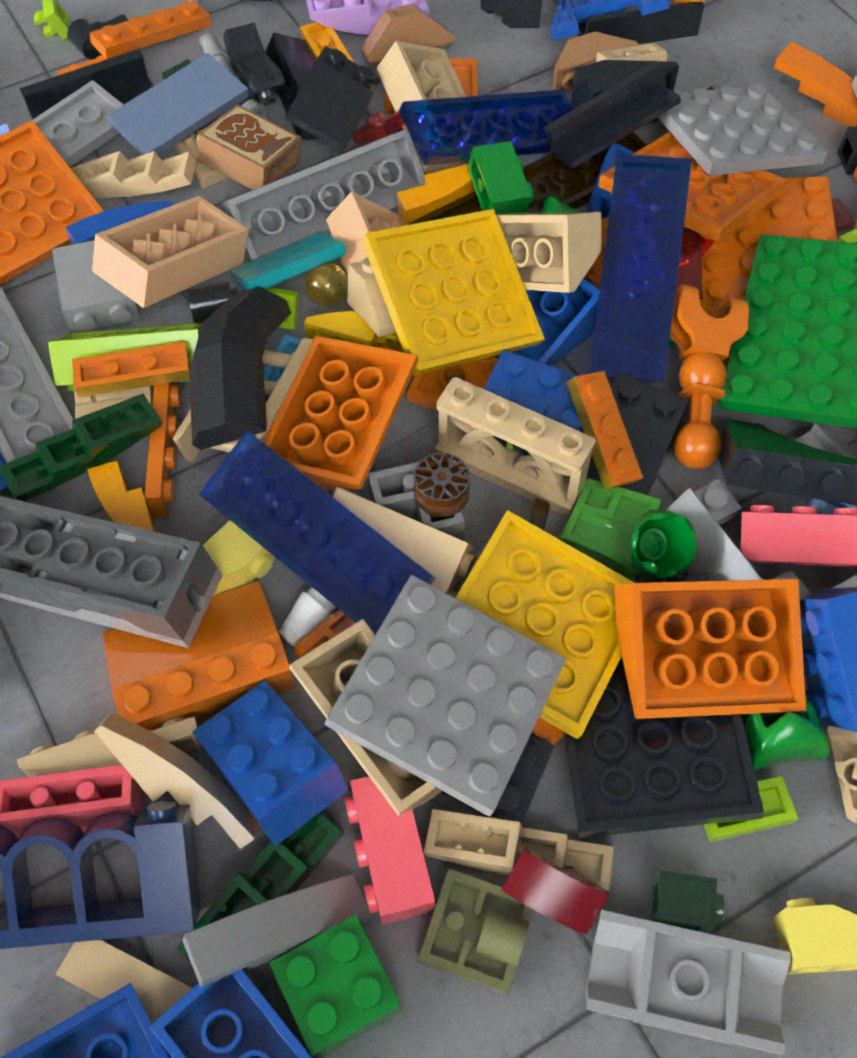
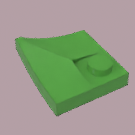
M587 478L560 540L585 555L615 569L629 579L636 580L637 575L631 560L630 538L643 514L649 510H661L662 499L621 487L604 490L602 482Z

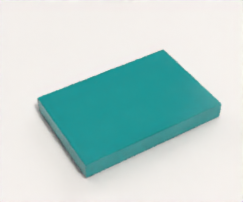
M317 232L234 267L229 272L233 281L246 290L257 286L267 289L339 258L347 252L343 241L323 232Z

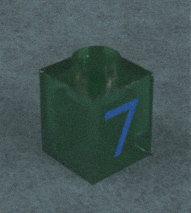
M660 871L653 880L651 921L708 934L716 927V922H722L724 897L723 894L717 893V878Z

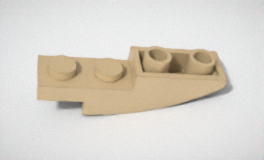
M185 717L173 718L165 722L161 728L151 731L184 753L202 748L192 731L199 727L195 717L188 719ZM94 730L79 733L72 741L57 746L44 745L37 747L30 752V755L17 759L18 767L28 777L122 765Z

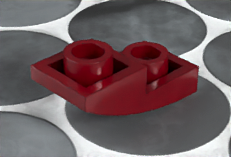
M528 846L521 853L501 889L506 894L542 915L586 935L610 895L609 891L569 867L568 871Z

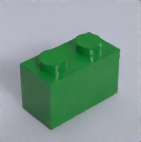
M508 141L473 147L467 169L482 211L494 209L495 214L527 213L529 204L533 201V188L531 183L525 179L521 156L519 154L516 155L512 142Z

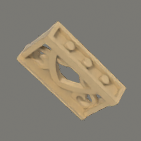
M453 377L436 402V408L439 410L438 444L435 447V453L456 455L467 464L470 473L535 502L536 498L549 501L550 510L570 518L586 483L591 454L596 442L595 438L460 378ZM493 436L527 450L530 455L522 456L505 449Z

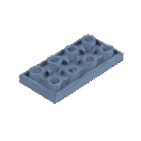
M206 53L111 112L107 117L109 124L142 155L153 151L160 155L249 97V89L211 54Z

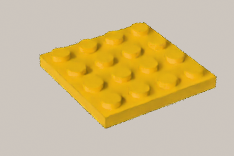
M494 209L368 232L362 238V243L404 353L418 356L419 360L412 374L413 376L500 355L503 350L512 352L536 346L545 340Z
M507 510L458 592L456 599L566 658L539 717L576 739L582 736L622 656L616 630L614 585L634 582Z

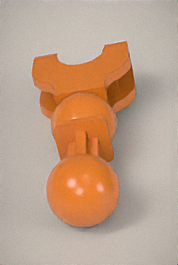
M680 284L669 297L665 327L669 336L679 348V361H683L678 373L679 382L683 390L678 393V396L689 399L688 423L683 425L674 436L673 452L677 460L685 467L704 469L715 463L722 451V438L718 430L710 424L711 409L714 403L719 401L720 398L725 397V390L722 388L727 379L726 367L722 361L729 357L731 344L738 341L747 332L749 307L746 300L732 297V299L718 309L716 318L706 314L701 307L699 290L690 285Z

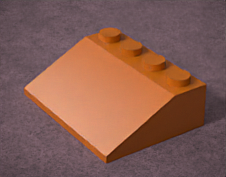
M315 335L254 460L268 482L302 492L336 491L337 487L344 490H361L418 363V356Z
M798 579L657 582L614 585L616 630L636 719L806 711Z
M259 581L214 595L189 648L119 629L103 632L111 689L118 715L149 731L159 729L168 720L178 717H185L187 719L195 717L197 723L208 720L264 680L277 695L296 689L292 672L289 669V662Z

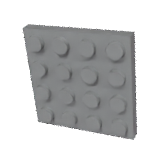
M750 84L748 87L740 88L724 86L721 89L715 90L698 88L691 92L674 91L680 95L681 103L658 116L660 121L709 176L824 164L828 151L818 142L817 138L800 125V121L792 117L783 108V105L767 92L764 86L758 84Z
M411 574L326 718L324 725L490 817L496 809L566 658Z

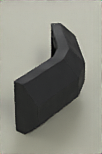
M257 286L234 294L203 321L189 369L192 445L196 448L203 450L267 431L262 357L266 339L291 314L285 299Z

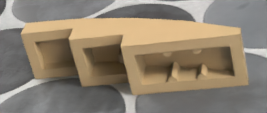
M121 151L70 169L93 198L132 197L160 193L191 185L196 159L190 152H186L161 160L156 152L153 151L127 160Z
M113 712L106 716L94 730L153 802L168 791L179 805H190L191 819L196 825H199L212 815L240 849L255 839L259 826L237 796L195 759L157 734Z
M432 809L424 855L509 877L521 853L528 846L564 870L568 871L570 867L610 892L615 850L614 846L569 840L567 834L523 828L521 822Z

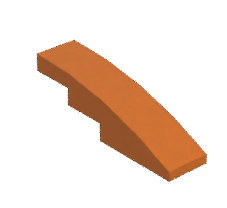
M791 41L776 58L774 69L800 80L798 92L825 104L822 115L848 127L857 126V98L851 86L854 79L821 56Z

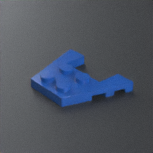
M559 0V12L554 14V24L550 25L552 41L579 34L577 21L586 23L588 17L604 13H621L626 10V7L636 5L641 15L644 16L669 9V0Z

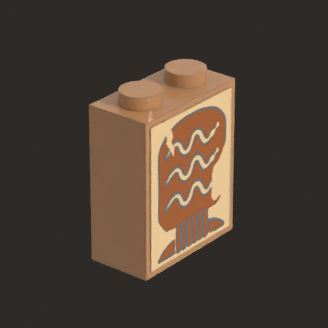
M237 104L226 113H223L207 128L200 131L197 137L198 162L254 190L283 178L299 164L301 136Z

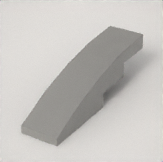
M354 874L232 914L184 934L183 943L200 987H203L243 968L246 972L273 960L355 914L360 923L371 919L373 915L369 913L368 904Z

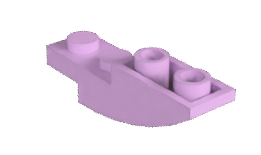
M306 0L312 21L335 30L354 34L369 35L384 10L414 3L429 14L426 0Z

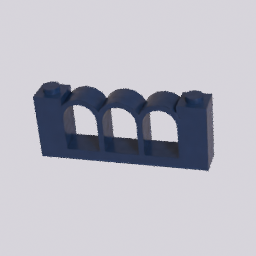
M160 801L143 809L139 817L129 812L114 811L98 817L89 825L85 833L75 823L65 818L55 817L35 821L23 831L19 838L13 831L0 825V870L3 877L7 910L0 911V949L194 931L201 906L190 805L176 806V803L173 801ZM104 838L118 839L128 844L135 852L139 868L142 898L98 902L92 857V843L94 841ZM36 844L50 845L58 849L67 858L71 871L74 904L33 908L26 857L27 847Z

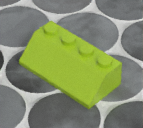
M202 323L63 334L48 341L55 386L67 385L68 391H74L72 359L176 342H186L189 363L191 365Z

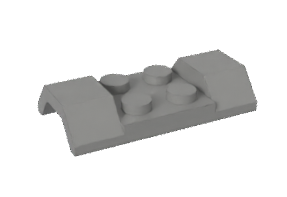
M601 910L591 951L586 986V1010L724 1044H735L778 1055H785V1041L780 1023L783 984L791 963V952Z

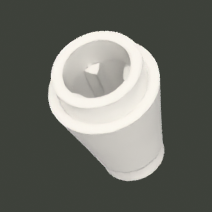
M312 586L307 593L302 591L278 634L295 648L298 642L328 619L337 607L326 595Z

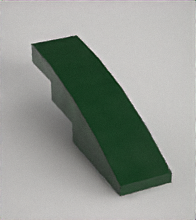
M144 393L72 420L71 430L35 443L36 452L0 465V476L14 499L20 501L29 500L88 472L87 469L99 466L160 428L162 421Z
M321 811L277 846H274L270 841L245 873H237L197 922L194 930L232 914L295 892L343 836L345 831ZM182 941L177 949L190 961Z

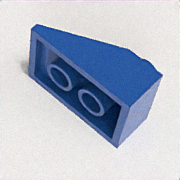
M584 278L575 292L526 290L545 340L539 345L512 351L511 353L553 366L588 339L611 313L613 307L605 294Z
M129 983L1 1058L169 1057L161 1042L149 1028L152 1023L132 983Z

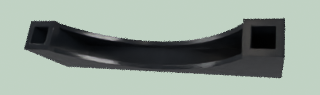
M726 419L722 434V451L719 456L726 485L857 505V459L800 443L766 428L764 424Z

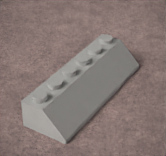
M407 128L221 202L220 206L224 213L249 229L245 255L251 261L317 232L331 235L326 219L350 192L388 210L398 207L397 192L423 186L424 172Z

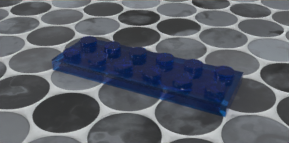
M564 90L403 101L399 113L424 165L428 166L469 161L473 147L508 141L512 142L516 155L549 153L551 149L544 127L574 108Z
M617 154L589 374L605 371L607 379H616L618 373L641 382L664 384L692 159Z
M246 430L199 493L203 499L355 623L363 619L375 635L411 574L430 585L436 579L434 575L248 430Z

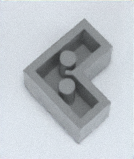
M419 462L368 473L370 501L464 541L465 520L462 511L449 517H435L425 513L418 507L414 498V470Z

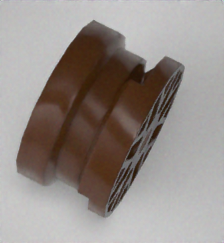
M437 452L426 456L417 464L414 470V498L418 507L425 513L435 517H449L457 514L466 506L469 500L470 471L467 464L461 458L450 453Z

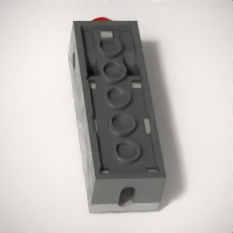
M0 496L1 599L171 644L190 647L223 576L201 542Z

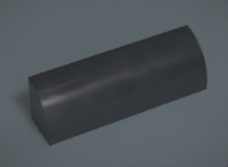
M273 33L265 52L283 75L285 85L279 97L288 113L316 61L306 40ZM291 123L295 133L301 136V139H319Z

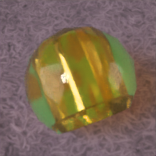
M325 263L313 268L306 276L305 289L312 302L318 306L331 308L346 298L348 279L340 267L335 264Z

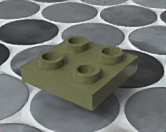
M448 868L418 958V963L508 996L528 932L533 909L503 892L501 886Z

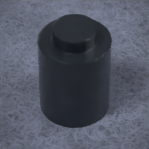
M229 282L187 289L194 324L203 323L230 297L237 294V287L230 289Z

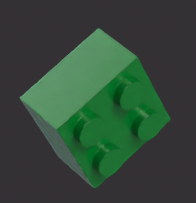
M356 914L269 962L312 1058L326 1057L402 1012L401 1004Z

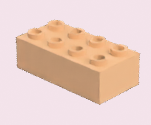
M196 196L95 234L92 271L135 303L145 308L243 264L249 229L202 197Z

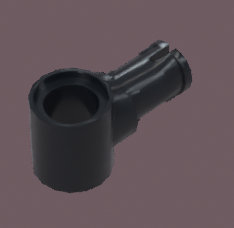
M124 14L102 23L96 21L90 24L85 19H77L69 26L67 36L69 41L86 58L92 60L102 54L91 44L90 32L102 29L107 25H116L128 21Z

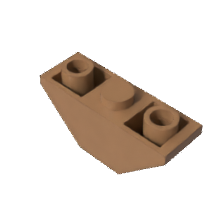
M412 3L384 10L361 47V52L368 63L379 65L395 41L443 49L446 47V44L455 42V37L447 27Z
M592 32L567 40L554 67L552 94L557 96L572 91L575 69L595 63L598 52L638 46L639 44L636 41L599 32Z

